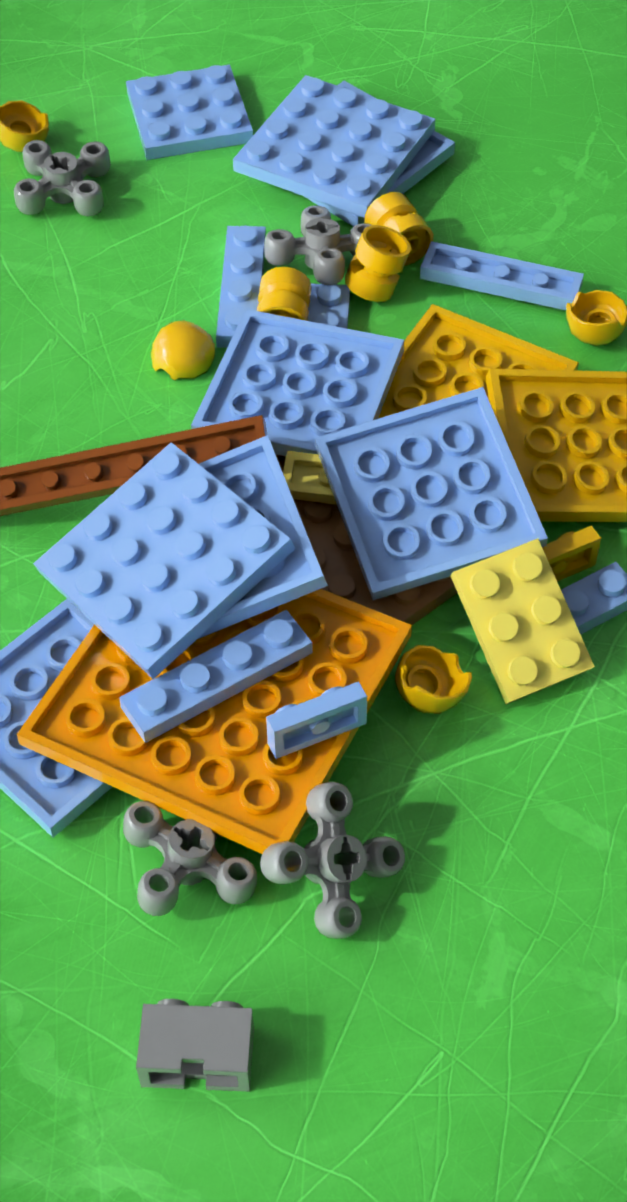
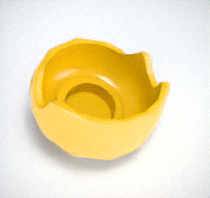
M23 100L8 101L0 106V142L4 147L16 152H22L24 146L30 141H45L49 131L47 113H41L36 106Z
M610 291L578 292L573 302L566 304V318L571 334L583 343L595 346L606 345L614 341L623 333L627 326V306L624 300Z
M185 320L171 322L161 328L151 349V360L154 370L163 369L170 375L172 380L196 378L208 371L215 357V344L211 335L197 324Z
M417 645L405 652L399 660L395 674L396 686L401 697L417 711L440 714L457 705L467 694L472 680L471 672L464 673L461 670L459 657L456 653H443L434 646Z

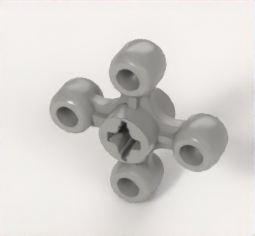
M41 140L30 141L24 146L22 154L26 170L34 176L43 177L39 181L30 178L23 179L15 185L14 199L20 212L26 215H35L41 212L48 197L52 201L61 204L74 202L75 209L83 216H94L101 212L104 200L100 185L93 180H83L86 175L101 177L108 173L111 166L108 148L103 143L96 141L86 143L82 147L78 159L67 152L52 154L50 146Z
M309 206L301 214V233L304 237L294 238L291 232L282 229L270 231L266 235L264 242L265 258L272 265L283 266L291 263L295 255H305V264L313 269L317 282L324 285H334L341 282L344 277L345 258L342 252L350 251L354 257L364 228L371 226V224L355 225L351 229L350 234L340 235V225L336 221L331 220V215L327 208Z
M326 782L316 785L310 790L306 799L307 811L311 818L317 821L318 834L316 839L311 840L305 848L289 841L271 844L264 850L261 856L260 867L265 878L272 883L290 884L306 875L313 883L320 884L323 899L315 910L314 921L316 928L327 938L343 939L354 935L362 921L361 910L350 897L351 881L357 880L363 872L377 878L397 874L405 863V852L400 842L392 837H375L368 839L362 845L360 840L354 836L347 835L344 824L345 818L350 814L353 807L352 794L341 783Z
M149 801L133 803L127 809L123 820V833L126 840L131 845L140 848L154 846L164 857L163 865L160 868L148 870L143 874L138 883L137 901L145 913L152 916L168 914L177 903L181 884L194 885L200 883L205 878L215 884L219 897L227 903L242 904L252 897L257 885V871L254 865L245 858L233 857L226 859L217 852L215 841L218 837L223 836L212 832L209 827L193 819H186L171 826L163 819L160 808Z

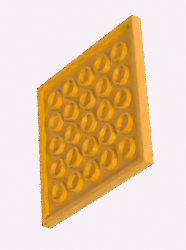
M319 589L199 638L155 678L286 609L312 641L313 653L145 743L121 709L119 697L153 679L94 624L18 731L19 745L143 801H149L159 808L185 820L193 819L210 828L212 832L263 854L264 850L271 844L295 841L309 816L306 799L310 790L316 785L329 781L359 729L357 727L275 759L268 745L266 716L274 714L285 705H298L321 696L322 693L330 688L337 686L345 687L358 681L367 695L368 713L409 641L412 625L326 590Z

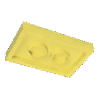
M538 538L454 571L450 575L505 704L595 667Z

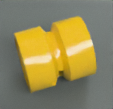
M400 192L383 194L374 200L366 211L364 224L389 227L401 233L410 242L411 251L404 266L415 263L427 253L434 234L404 194Z
M371 225L364 228L355 250L356 255L352 258L345 275V284L349 290L365 300L374 302L389 300L400 278L398 273L402 272L411 251L410 242L401 233L389 227Z
M286 266L275 267L267 271L261 278L258 295L259 304L256 311L308 321V308L312 288L309 278L303 272Z

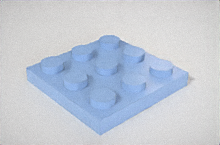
M230 64L223 66L213 65L208 68L192 71H177L173 74L154 77L145 76L126 81L128 98L146 160L246 144L253 136V129Z

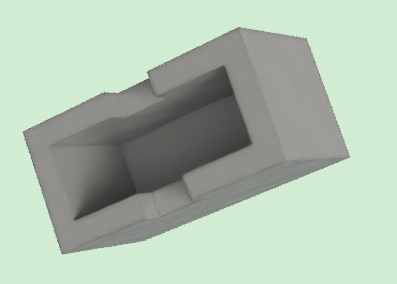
M163 999L157 1004H143L136 1063L141 1087L185 1089V1078L206 1079V1090L250 1092L254 1037L252 1008H243L239 1003L232 1001L214 1002L211 1006H189L187 1002L179 999Z

